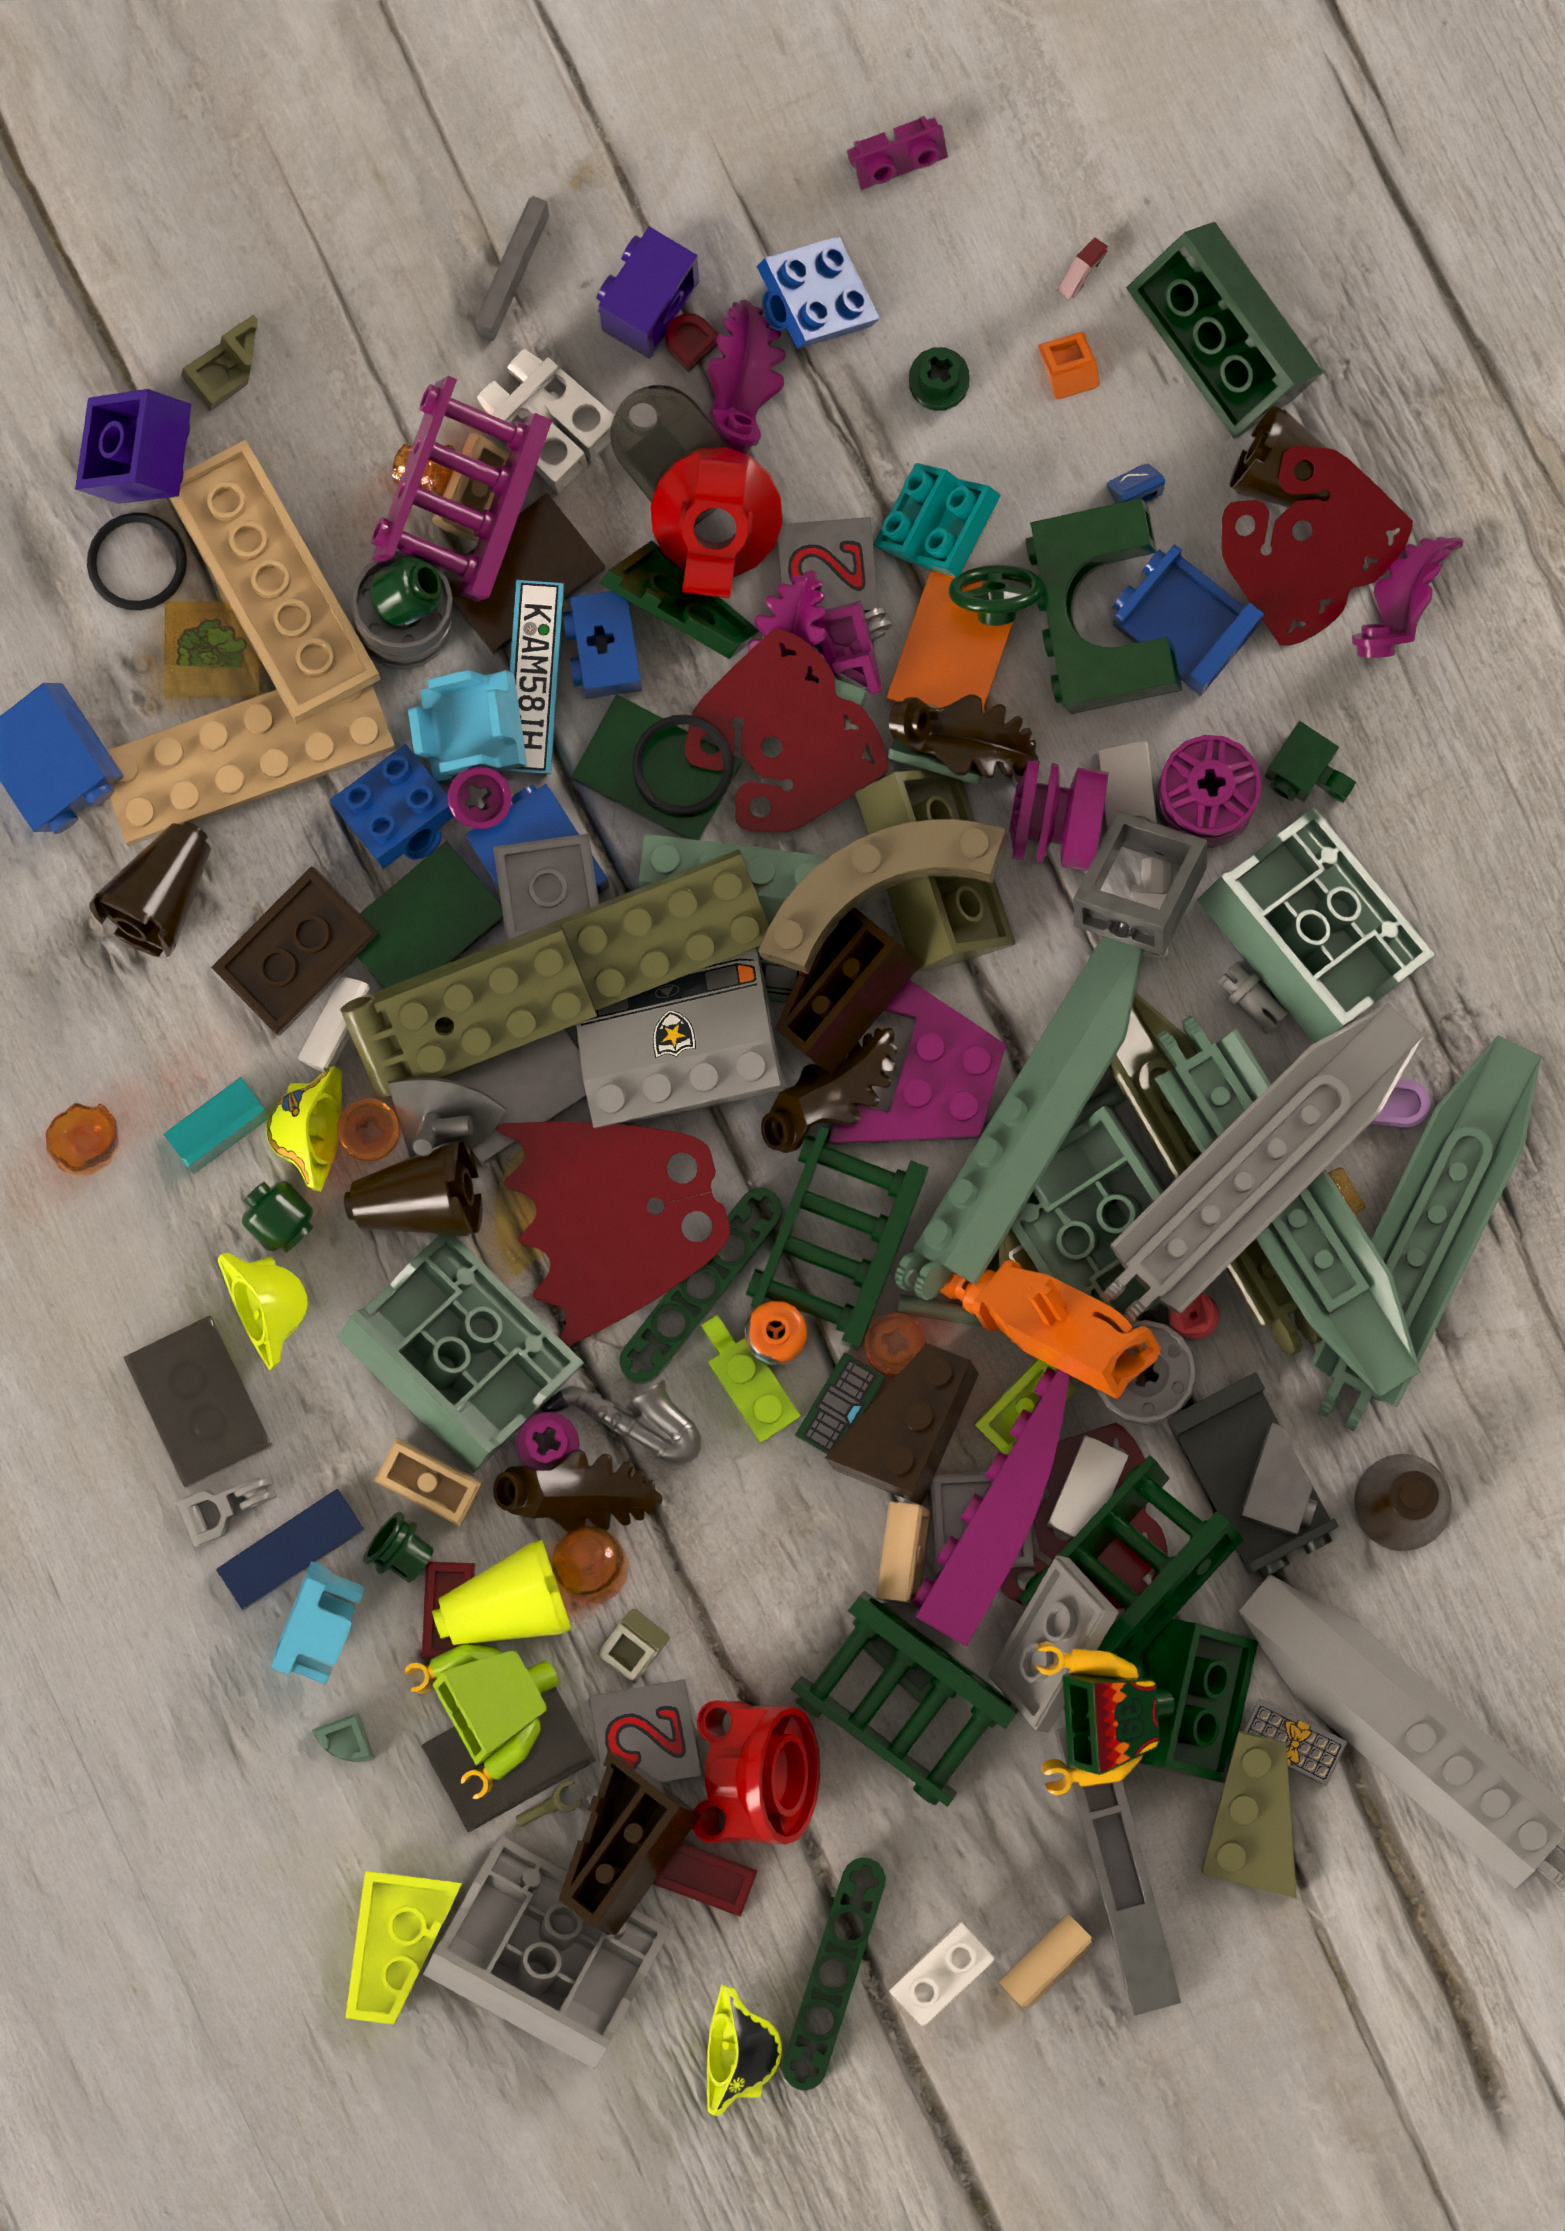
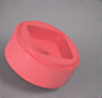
M1202 1292L1181 1314L1169 1308L1168 1317L1170 1325L1175 1332L1188 1340L1198 1341L1207 1338L1215 1331L1219 1323L1220 1313L1216 1302Z

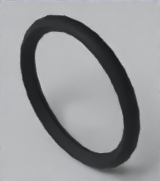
M128 513L108 521L92 539L87 554L89 579L95 590L112 605L126 610H145L164 603L176 592L186 572L187 555L179 533L168 522L148 513ZM133 522L154 525L164 531L171 539L177 555L176 571L169 585L160 594L141 601L123 599L110 592L102 583L97 569V554L106 536L114 529Z
M672 715L660 719L641 735L632 759L633 776L637 788L653 807L677 816L694 815L715 805L724 795L730 784L733 772L732 754L723 734L713 724L696 716ZM687 724L704 730L715 740L723 758L722 776L716 789L703 801L689 806H677L659 799L648 787L642 771L643 755L649 741L658 732L673 725Z

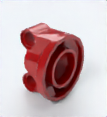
M727 447L700 448L677 459L659 478L650 506L652 532L663 554L685 571L682 592L730 599L733 578L756 568L774 549L783 522L781 494L770 472L750 455ZM710 508L725 510L733 517L736 523V532L731 538L723 542L704 540L697 534L694 528L696 518L703 511Z
M709 1701L702 1706L696 1720L697 1730L700 1736L710 1743V1749L706 1757L704 1770L705 1787L708 1797L697 1804L694 1809L701 1815L692 1828L695 1835L700 1840L708 1843H737L746 1840L765 1844L787 1845L797 1841L811 1821L817 1803L820 1783L819 1747L814 1727L806 1713L794 1706L763 1705L750 1707L747 1703L740 1701ZM728 1712L731 1718V1726L726 1733L723 1727V1720ZM721 1811H723L726 1818L725 1827L722 1831L718 1826V1817Z

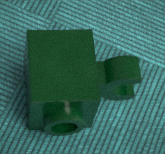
M1301 721L1297 723L1269 765L1264 776L1271 781L1269 787L1279 796L1289 801H1293L1296 797L1305 802L1317 785L1328 795L1344 803L1356 784L1353 779L1329 766L1339 746Z

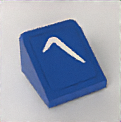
M1146 463L1110 480L1107 483V488L1115 503L1142 498L1147 503L1162 495L1166 481L1160 472Z

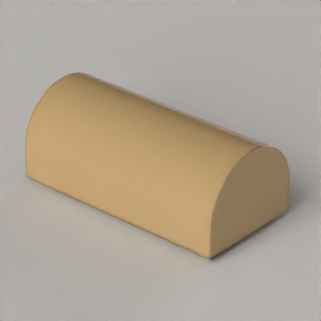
M469 434L461 453L498 468L500 465L505 466L510 452L480 434ZM453 471L443 493V497L481 513L485 509H490L495 493L490 492L489 485ZM434 514L432 522L441 529L464 539L478 541L479 537L474 536V530Z
M399 1437L395 1438L374 1482L458 1526L462 1525L467 1518L484 1483Z
M889 1502L876 1599L914 1605L911 1602L922 1584L932 1513L930 1509L917 1504Z
M1067 1913L998 1983L1024 2010H1028L1094 1946V1940Z

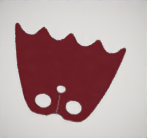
M592 1122L504 1123L497 1125L495 1128L497 1132L521 1144L525 1152L524 1161L505 1179L504 1185L509 1189L525 1194L535 1203L537 1209L536 1216L533 1222L519 1235L518 1240L521 1244L540 1249L549 1258V1273L534 1290L532 1296L538 1301L561 1307L565 1312L566 1324L558 1337L567 1346L607 1328L653 1302L707 1264L719 1253L729 1239L730 1225L725 1207L716 1201L711 1189L712 1180L716 1173L711 1151L703 1141L693 1136L670 1130L614 1124L595 1129ZM677 1153H687L697 1163L696 1176L688 1183L680 1184L674 1182L667 1173L668 1161ZM653 1197H657L663 1203H666L664 1204V1209L659 1214H652L647 1209V1203ZM693 1211L705 1213L712 1222L710 1236L701 1242L688 1240L682 1232L683 1219Z

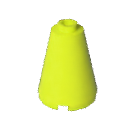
M543 1540L532 1541L438 1598L440 1608L432 1611L440 1638L450 1636L453 1645L559 1635L572 1630Z

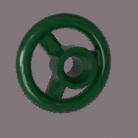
M990 565L973 568L961 573L958 578L955 577L950 583L948 593L950 599L957 606L978 613V620L981 623L1000 626L1013 622L1016 619V611L1036 603L1043 594L1044 586L1041 579L1029 570L1008 565ZM988 580L982 584V587L963 592L965 587L973 583ZM1003 580L1021 582L1027 585L1029 589L1010 586L1008 582Z

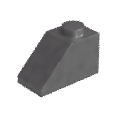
M1271 1423L1268 1426L1239 1518L1295 1536L1298 1534L1300 1527L1309 1528L1317 1501L1309 1499L1313 1487L1281 1425Z

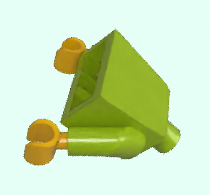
M462 1644L432 1658L431 1664L428 1666L417 1662L410 1663L406 1666L404 1674L413 1675L419 1670H423L425 1675L423 1683L410 1690L425 1694L434 1688L474 1763L478 1765L484 1762L485 1767L483 1769L475 1768L470 1770L461 1778V1784L467 1782L473 1775H477L482 1779V1791L472 1797L473 1799H479L492 1790L493 1779H502L526 1759L541 1732L539 1718L547 1711L541 1694L557 1687L559 1682L553 1666L547 1660L526 1669L516 1651L502 1653L499 1649L492 1646Z

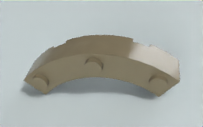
M957 819L924 820L881 829L855 840L816 866L795 887L781 905L768 927L759 949L761 957L764 960L809 974L818 952L825 940L839 924L838 922L859 903L886 889L901 884V882L932 875L933 877L956 876L993 883L1008 839L1006 829L981 822Z

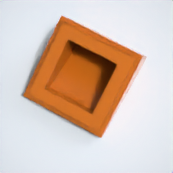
M1083 331L1038 345L1047 377L1056 399H1062L1099 386L1097 362Z

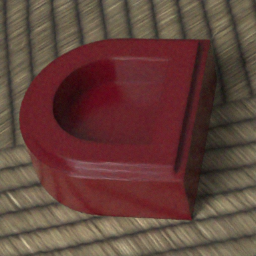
M693 313L681 314L675 317L667 326L665 332L666 347L670 355L689 373L717 347L716 338L719 333L701 316Z

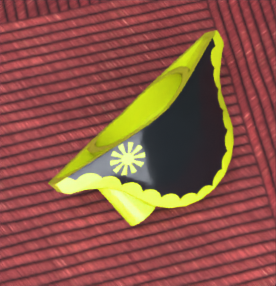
M722 1984L710 2026L707 2050L708 2113L713 2116L723 2114L738 2097L759 2098L762 2094V2085L774 2075L782 2055V2044L775 2027L767 2020L751 2013L744 2006L734 1988Z

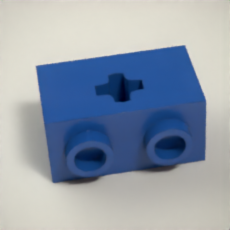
M613 591L570 597L572 611L563 612L567 641L577 640L579 657L570 658L574 687L583 686L586 699L642 691L629 601ZM605 635L606 642L609 643L607 644V653L598 654L597 648L594 646L596 645V637Z

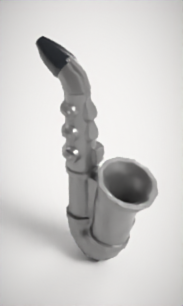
M664 1379L630 1402L632 1406L642 1412L640 1417L633 1416L632 1410L623 1406L617 1408L613 1401L602 1399L600 1393L587 1392L585 1388L573 1385L558 1391L541 1407L545 1413L561 1411L568 1408L569 1405L576 1406L621 1435L634 1439L657 1454V1458L675 1465L692 1462L701 1450V1435L695 1423L671 1402L666 1391Z

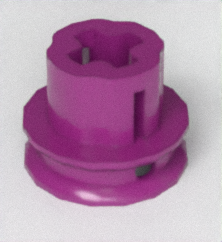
M471 767L461 771L452 780L448 790V805L452 815L461 824L474 829H488L498 825L507 816L511 807L512 792L508 782L499 772L487 767ZM471 785L477 789L486 788L487 794L482 797L485 805L481 809L475 805L467 806L465 800L470 797L468 788Z
M552 1412L539 1413L526 1420L519 1430L516 1442L518 1455L525 1466L540 1470L551 1468L572 1450H579L580 1447L578 1433L571 1421L561 1414ZM549 1429L556 1431L554 1438L560 1443L559 1449L557 1451L549 1449L546 1455L539 1454L540 1446L534 1441L537 1434L546 1435Z

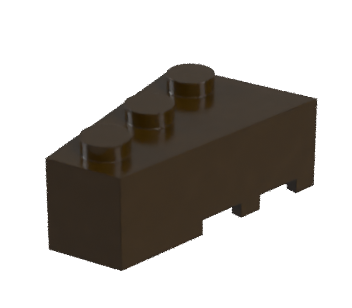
M855 907L838 922L839 924L825 940L809 974H805V976L799 974L775 1027L776 1031L804 1055L830 1074L834 1072L923 964Z
M926 1343L825 1456L827 1462L837 1472L922 1505L978 1378L979 1373L972 1361Z
M608 1751L603 1766H606V1770L597 1796L593 1795L588 1809L592 1812L583 1839L577 1842L558 1900L593 1928L617 1935L701 1815L630 1759Z

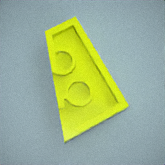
M365 1871L345 2018L396 2024L463 1883Z

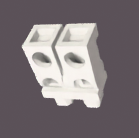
M523 349L508 366L509 373L521 385L509 395L498 383L493 381L481 391L477 399L486 413L511 424H514L516 421L521 422L522 418L534 413L552 420L535 470L544 478L545 483L559 495L588 466L586 456L593 461L621 432L618 417L569 375L559 369L558 365L549 357L542 361Z

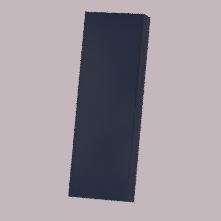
M336 1489L218 1567L216 1571L240 1608L245 1610L307 1569L311 1561L316 1563L365 1529L339 1489Z

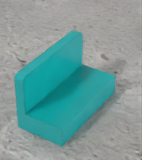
M240 1077L163 1135L181 1157L187 1168L195 1174L268 1120L269 1114Z

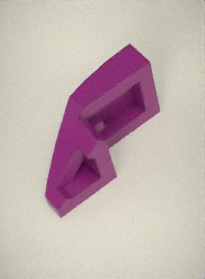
M861 601L826 609L823 617L814 622L815 626L824 628L826 631L825 639L820 642L826 662L831 664L830 668L834 673L849 677L866 687L865 690L871 694L880 693L882 686L877 661Z

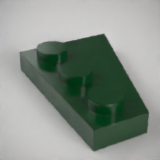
M652 540L609 569L600 582L602 586L728 659H731L747 647L750 640L754 639L759 632L754 625L720 597L683 593L685 571L666 557L661 548Z

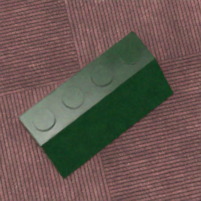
M1215 221L1184 232L1126 287L1233 438L1241 436L1257 425L1273 406L1281 409L1294 400L1323 374L1321 368Z

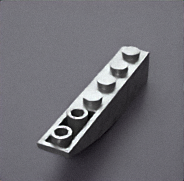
M1066 1727L1056 1729L1055 1735L1062 1760L1068 1769L1073 1768L1068 1766ZM1121 1780L1119 1782L1081 1787L1079 1782L1072 1783L1070 1789L1133 2015L1136 2016L1179 2004L1181 2000L1123 1782Z

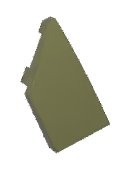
M254 315L222 335L220 344L182 369L181 376L209 411H212L248 384L258 322Z

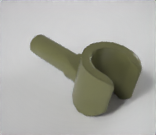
M572 1781L562 1782L555 1788L552 1797L515 1816L519 1826L522 1827L557 1810L571 1812L579 1807L583 1799L578 1800L573 1805H565L559 1797L561 1789L568 1788L575 1783Z

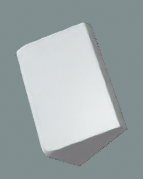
M1135 742L1098 750L1100 771L1109 772L1104 803L1107 831L1117 811L1131 816H1143L1157 824L1148 742Z
M342 977L338 981L299 1054L298 1059L300 1062L321 1073L325 1069L336 1065L351 1037L340 1009L355 998L372 994L369 984L348 977Z
M1085 1435L1046 1526L1075 1537L1111 1498L1129 1455Z

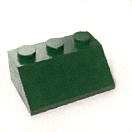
M1175 1619L1169 1621L1146 1647L1143 1667L1144 1676L1154 1679L1156 1689L1165 1688L1172 1694L1175 1709L1170 1717L1159 1719L1160 1742L1156 1749L1143 1754L1138 1764L1215 1782H1225L1237 1732L1241 1725L1258 1641L1198 1623Z

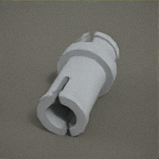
M1237 961L1228 970L1237 979V982L1233 981L1225 973L1216 983L1230 995L1227 1000L1233 1006L1238 1003L1267 1034L1276 1026V1023L1263 1009H1267L1279 1022L1286 1016L1288 1011L1258 983L1261 978L1255 972L1250 975L1241 966V963Z

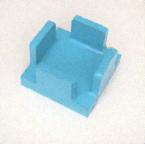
M466 670L428 679L429 688L420 690L423 708L413 707L408 709L414 753L430 760L432 776L440 785L452 783V780L461 771L471 767H487L501 772L527 766L513 672L506 670L483 675L472 670Z
M311 1561L276 1646L271 1668L287 1675L290 1674V1671L317 1682L327 1684L332 1669L328 1665L333 1666L337 1663L352 1626L351 1617L355 1605L324 1591L355 1603H360L364 1593V1586L329 1572L328 1567Z

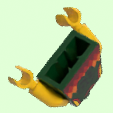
M1050 1642L1038 1644L1036 1646L1037 1650L1044 1652L1053 1651L1056 1654L1053 1664L1049 1666L1035 1665L1042 1674L1054 1675L1062 1668H1070V1673L1062 1675L1068 1766L1073 1768L1068 1769L1066 1764L1059 1759L1045 1761L1041 1766L1043 1774H1063L1060 1780L1045 1783L1046 1789L1053 1795H1063L1070 1789L1072 1783L1079 1782V1785L1084 1787L1123 1780L1139 1763L1143 1754L1157 1748L1160 1742L1159 1719L1170 1717L1175 1709L1172 1694L1165 1688L1156 1689V1683L1153 1678L1138 1675L1134 1664L1110 1652L1072 1649L1070 1654L1062 1653L1056 1645Z

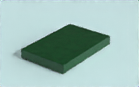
M616 694L573 772L572 780L682 838L701 840L727 790L715 805L694 815L677 816L653 807L636 786L633 776L632 759L641 735L651 725L663 718ZM673 725L661 730L649 741L643 755L642 771L648 787L659 799L677 806H689L703 801L712 794L721 780L723 770L715 771L691 765L685 754L688 731ZM701 739V749L705 753L715 754L720 750L719 747ZM734 756L733 772L728 788L742 764V759Z
M446 841L360 913L381 935L358 959L383 989L455 961L504 920L502 905Z

